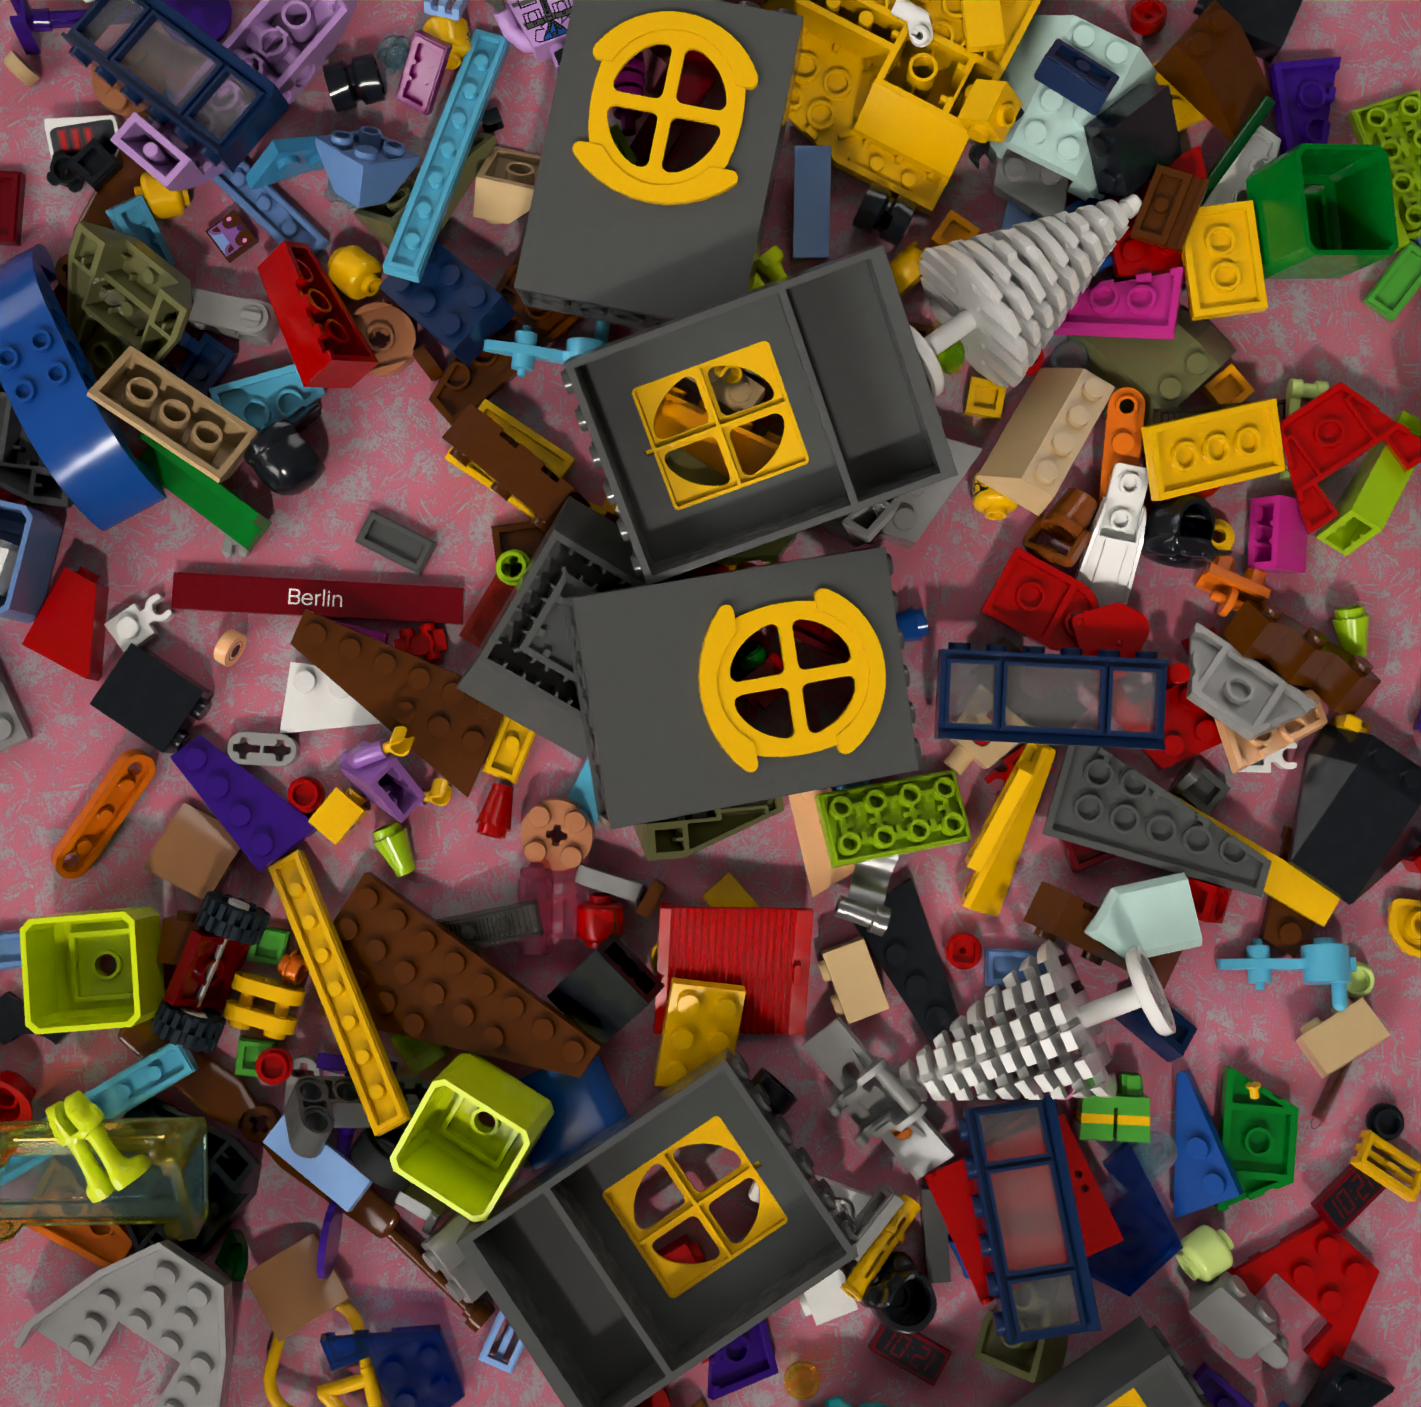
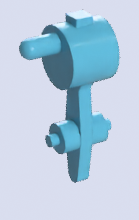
M597 320L594 339L585 337L567 339L566 351L537 346L538 334L531 332L532 327L528 325H523L522 330L515 331L514 342L484 340L483 351L512 357L511 369L517 371L518 377H526V372L534 371L535 361L564 365V362L572 356L607 344L610 324L609 322Z
M1329 937L1313 938V944L1300 946L1301 959L1270 958V946L1262 945V939H1253V945L1246 946V958L1216 959L1217 970L1247 971L1248 983L1255 984V990L1257 991L1265 990V984L1272 983L1271 971H1302L1303 984L1331 985L1332 1006L1337 1011H1344L1348 1006L1347 984H1351V972L1357 971L1356 957H1350L1349 945L1336 944V938Z

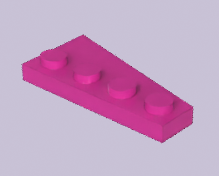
M1172 268L1170 273L1152 276L1151 272L1136 275V279L1114 283L1113 279L1101 281L1098 286L1086 288L1084 293L1080 291L1077 303L1072 310L1068 311L1065 320L1054 331L1053 335L1175 340L1184 268Z

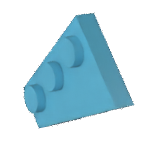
M295 364L209 388L214 402L259 432L272 421L278 418H288L302 406L309 407L327 395L325 388L304 387Z

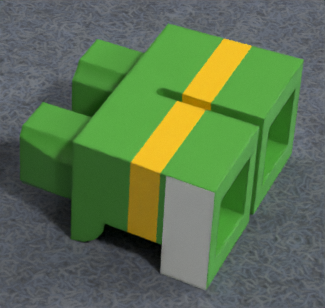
M1119 1072V1085L1116 1097L1102 1098L1092 1092L1091 1098H1076V1118H1073L1072 1125L1073 1134L1080 1140L1113 1141L1114 1138L1120 1142L1150 1143V1097L1143 1093L1142 1075L1138 1072ZM1093 1078L1086 1079L1087 1084L1092 1082L1093 1086H1095Z

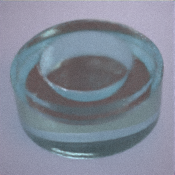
M1066 340L1059 343L1051 355L1053 368L1087 369L1090 360L1086 346L1074 340Z

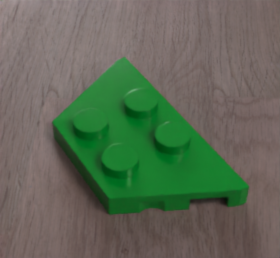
M1224 1065L1218 1135L1244 1194L1213 1205V1208L1217 1211L1228 1210L1229 1205L1247 1198L1252 1200L1260 1197L1269 1189H1279L1294 1183L1299 1108L1263 1086L1259 1088L1260 1097L1258 1099H1251L1246 1083H1251L1253 1080L1234 1068Z

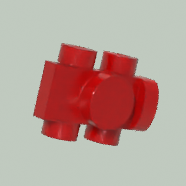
M434 623L420 625L421 633L414 635L413 628L399 630L400 638L393 640L395 647L418 657L427 656L428 661L442 659L441 652L449 650L445 630L443 628L436 630Z

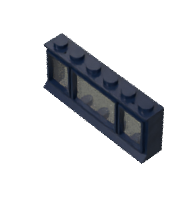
M95 0L67 34L64 32L61 34L72 47L68 52L81 65L87 68L92 64L96 67L94 70L95 74L110 87H113L115 84L122 87L120 93L133 105L138 107L143 103L148 107L146 113L162 127L167 123L173 126V134L188 147L193 143L199 146L200 150L198 152L214 167L221 163L231 172H234L290 106L273 82L163 0Z
M948 642V649L938 650L935 739L1166 750L1164 725L1167 664H1169V660L1157 659L1158 652L1135 651L1134 658L1120 657V650L1099 649L1097 650V656H1082L1083 649L1060 648V654H1045V647L1023 646L1022 653L1008 652V645L985 644V651L970 650L971 643Z
M1048 1095L1044 1096L1041 1100L1025 1099L961 1110L962 1118H957L956 1124L960 1141L966 1140L969 1156L963 1157L967 1179L974 1180L976 1194L970 1195L974 1217L981 1218L983 1233L978 1234V1243L981 1256H988L991 1272L985 1273V1280L989 1296H995L998 1312H993L992 1317L997 1337L1003 1336L1004 1342L1012 1345L1083 1332L1102 1331L1055 1099Z

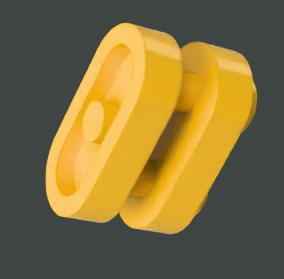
M236 971L231 988L241 993L239 1000L229 999L226 1001L223 1017L229 1019L228 1025L243 1030H249L250 1026L264 1030V1036L277 1040H284L286 1035H293L298 1018L288 1014L290 1006L303 1005L306 990L290 983L284 985L279 980L255 973ZM255 996L276 1002L274 1009L253 1004Z

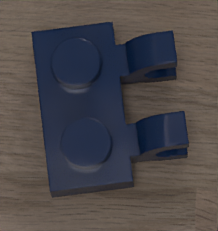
M184 331L181 340L176 345L190 353L179 371L163 360L159 365L210 398L209 388L219 385L238 355L207 333H204L198 341Z

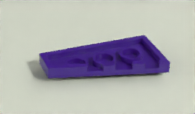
M201 735L170 756L259 873L318 831L308 822V817Z

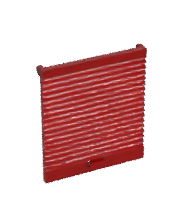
M660 902L656 977L665 986L655 997L653 1033L662 1034L671 978L674 977L744 986L746 995L738 1034L786 1033L805 1035L813 908L671 906L668 902Z
M1061 1113L1058 1117L1086 1255L1089 1257L1124 1241L1072 1129L1064 1113ZM1039 1123L986 1147L988 1162L1046 1153L1041 1124ZM962 1158L924 1175V1178L981 1304L986 1305L996 1298L995 1296H989L986 1286L985 1273L991 1272L988 1256H981L978 1234L983 1233L981 1218L974 1217L970 1195L976 1194L974 1180L967 1179ZM1049 1165L990 1174L1009 1272L1068 1262ZM1034 1281L1011 1284L1012 1291Z

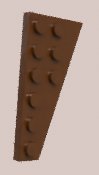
M520 251L495 289L504 297L516 314L493 340L514 342L515 331L522 330L523 325H528L532 327L531 332L538 334L537 346L550 348L582 321L584 317L529 307L523 304L514 289L521 255ZM482 351L469 367L456 357L441 377L429 397V401L452 426L470 403L479 408L484 399L489 400L517 376V371L511 369L512 357Z
M305 609L290 644L391 732L397 726L406 727L407 732L404 738L415 737L411 749L468 798L504 715L457 689L456 686L462 675Z

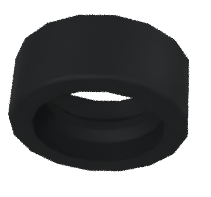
M364 1128L353 1143L350 1151L352 1160L359 1171L372 1182L392 1191H403L410 1187L412 1183L394 1172L390 1162V1156L404 1130L392 1129L381 1136H374L372 1128Z

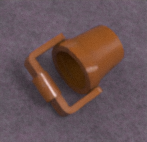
M1068 488L1050 511H1047L1045 515L1040 514L1037 516L1024 536L1022 543L1027 552L1053 565L1057 563L1064 567L1073 566L1090 541L1092 534L1087 530L1099 508L1098 503L1086 492L1077 488ZM1044 530L1058 542L1072 548L1067 555H1064L1055 549L1042 544H1035L1034 542L1041 531Z

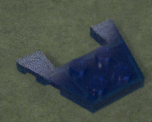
M1123 1142L1102 1163L1128 1190L1110 1208L1124 1241L1087 1257L1091 1278L1130 1297L1180 1251L1183 1245L1131 1144Z
M440 1324L392 1328L390 1332L370 1333L367 1329L354 1330V1334L335 1335V1332L321 1334L320 1343L332 1371L370 1357L390 1407H451L465 1396V1387Z

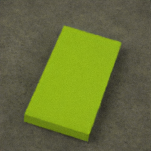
M1419 89L1351 110L1347 116L1358 144L1380 145L1388 153L1395 210L1397 209L1407 236L1411 241L1421 238V93Z
M953 770L817 794L814 797L831 869L965 843L972 840L958 781Z

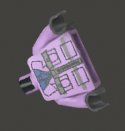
M484 0L486 3L493 5L495 9L493 15L504 38L523 53H532L536 61H543L552 57L555 68L559 72L573 0H506L507 4L503 3L504 0Z

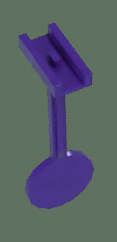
M10 0L17 13V16H10V23L26 55L41 54L39 32H51L53 28H71L88 9L50 11L49 8L32 9L28 0ZM163 0L218 42L226 36L231 27L232 9L229 0ZM127 7L112 25L132 24L142 13L143 9L141 7ZM162 24L163 29L172 40L185 47L194 48Z
M318 1053L316 1068L336 1074H343L344 1077H351L342 1055ZM390 1061L396 1076L398 1062ZM339 1128L336 1149L351 1161L350 1151L356 1128ZM332 1199L323 1221L317 1254V1276L320 1279L327 1280L335 1265L343 1218L342 1208Z

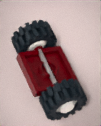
M213 891L206 893L195 922L200 927H205L207 931H191L150 1027L155 1035H160L159 1038L163 1040H170V1044L175 1046L177 1044L182 1045V1048L187 1050L192 1048L196 1052H201L202 1050L205 1053L215 1051L227 1021L225 1017H221L220 1013L212 1012L213 1009L211 1008H225L226 1001L229 999L233 989L231 984L234 973L241 970L250 946L260 943L271 917L269 912L265 911L262 907H256V904L252 902H246L245 899L235 898L230 894L225 895L217 891L216 893Z

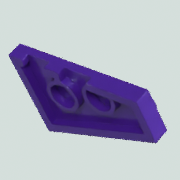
M1341 57L1277 62L1268 68L1270 87L1273 93L1272 99L1276 102L1274 113L1278 137L1282 139L1280 143L1281 155L1302 143H1328L1331 125L1328 119L1331 103L1335 99L1336 87H1334L1336 71L1340 68Z
M765 1319L709 1356L708 1398L712 1400L718 1399L779 1373Z

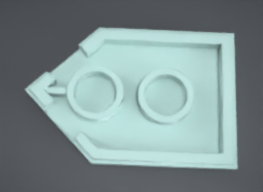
M1184 872L1110 888L1103 900V904L1084 931L1085 934L1107 946L1124 959L1126 952L1136 946L1141 947L1148 958L1202 946V934L1189 881Z

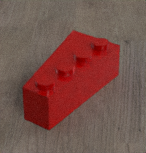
M284 240L257 269L304 387L352 388L379 361L309 244Z

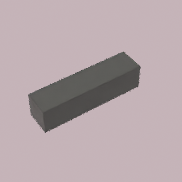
M922 1184L919 1185V1196L922 1208L921 1224L925 1276L931 1283L951 1282L948 1230L928 1185Z

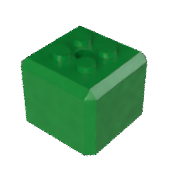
M1302 143L1255 169L1246 179L1248 201L1253 200L1264 279L1341 278L1392 256L1399 247L1389 156L1380 145Z

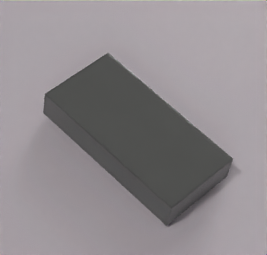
M372 509L355 540L356 543L420 576L437 546L436 542Z

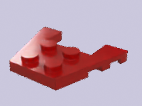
M1200 146L1194 147L1182 154L1167 166L1193 174V177L1207 179ZM1152 178L1133 192V194L1141 199V202L1144 200ZM1114 196L1110 199L1119 203V200H1121L1123 197ZM1137 215L1128 219V230L1120 240H1115L1117 244L1109 253L1115 278L1136 279V275L1151 272L1152 276L1170 273L1172 268L1183 267L1182 254L1177 253L1176 250L1164 249L1130 238Z
M1341 381L1280 421L1283 454L1305 531L1308 535L1339 515L1318 486V483L1377 444L1383 442L1405 473L1421 463V439L1412 434L1409 428L1400 422H1395L1379 411L1380 408Z
M1214 627L1208 628L1210 631L1216 634V630ZM1189 637L1181 641L1187 656L1189 653ZM1100 678L1083 685L1084 690L1090 697L1092 696L1099 703ZM1113 680L1111 719H1114L1124 731L1149 732L1151 696L1131 705L1120 680ZM1187 682L1166 689L1164 725L1166 750L1140 749L1159 770H1164L1222 743L1214 717L1186 699Z
M1321 1217L1281 1238L1280 1243L1264 1252L1258 1251L1249 1256L1248 1261L1236 1268L1230 1267L1227 1269L1231 1275L1240 1277L1254 1296L1276 1273L1327 1320L1326 1325L1303 1349L1323 1370H1325L1334 1355L1343 1359L1380 1272L1344 1237L1338 1233H1333Z

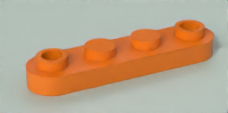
M1121 387L1115 390L1107 403L1098 495L1099 506L1103 497H1106L1114 464L1121 462L1136 466L1140 465L1141 427L1144 426L1145 399L1138 390L1132 387ZM1124 399H1130L1134 403V407L1129 413H1123L1119 408L1120 403Z
M130 749L118 757L55 847L51 855V863L61 877L76 879L87 873L153 779L156 766L152 758L145 751ZM137 762V765L133 769L128 770V767L132 763ZM74 853L72 858L64 860L68 854Z

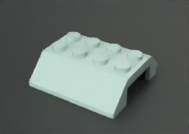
M1034 15L1001 81L1008 82L1022 102L1021 108L1024 114L1010 128L1004 143L990 141V145L995 150L996 157L1000 159L1003 158L1006 150L1009 149L1072 180L1067 192L1084 201L1087 198L1102 200L1105 195L1098 192L1084 125L1139 84L1159 85L1155 80L1157 70L1140 47L1075 15ZM1056 39L1064 41L1119 75V80L1096 115H1092L1034 78V74L1042 59ZM971 139L970 144L974 145L976 141Z

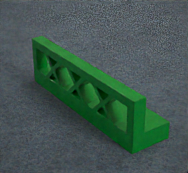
M142 433L139 438L149 444V446L138 460L152 466L160 484L245 549L251 551L272 522L221 483L214 481Z

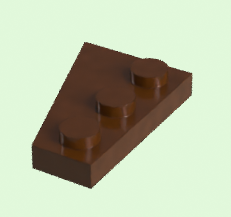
M1283 826L1281 834L1283 841L1279 857L1288 862L1293 831L1289 826ZM1268 895L1259 938L1286 955L1295 958L1301 949L1300 946L1304 944L1316 923Z

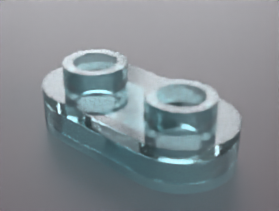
M1158 1131L1150 1132V1143L1134 1142L1111 1161L1108 1168V1176L1111 1183L1119 1191L1126 1194H1134L1141 1191L1173 1166L1177 1159V1147L1174 1141L1164 1133ZM1160 1144L1161 1152L1156 1156H1151V1146ZM1126 1166H1130L1132 1168L1131 1176L1122 1178L1121 1170Z

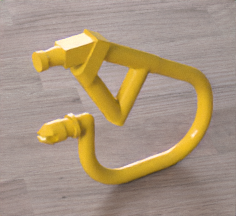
M346 1301L334 1310L340 1312L351 1326L361 1368L360 1373L318 1385V1398L326 1407H347L338 1396L364 1388L368 1407H384L363 1320L355 1307ZM275 1334L263 1373L265 1394L272 1407H294L282 1397L278 1390L276 1375L286 1339L278 1342Z

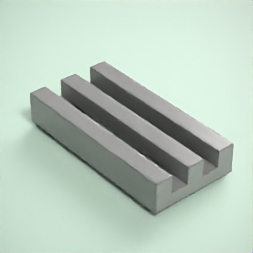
M885 1183L879 1187L854 1219L857 1227L855 1232L859 1238V1241L856 1242L858 1257L855 1260L857 1262L904 1203Z

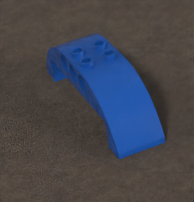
M37 244L0 264V382L27 437L50 474L76 507L96 527L106 531L166 499L167 496L152 466L134 458L113 413L86 396L97 380L49 284L56 280L53 262L45 246Z

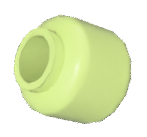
M1201 1225L1178 1242L1179 1253L1176 1255V1259L1184 1272L1192 1280L1199 1279L1208 1283L1233 1265L1231 1250L1234 1248V1244L1222 1229L1216 1231L1208 1225Z

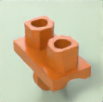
M1215 557L1197 577L1194 587L1209 593V599L1219 603L1217 614L1226 617L1231 609L1238 612L1246 600L1262 603L1269 599L1272 590L1265 587L1267 573L1256 568H1248L1243 573V576L1232 572L1235 565L1232 557Z

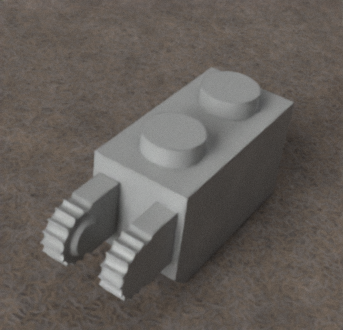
M1226 1270L1208 1283L1201 1281L1189 1291V1313L1238 1358L1250 1359L1257 1354L1263 1361L1269 1363V1366L1277 1369H1282L1289 1364L1288 1338L1277 1328L1275 1311L1266 1301H1259L1248 1290L1240 1277L1231 1275Z

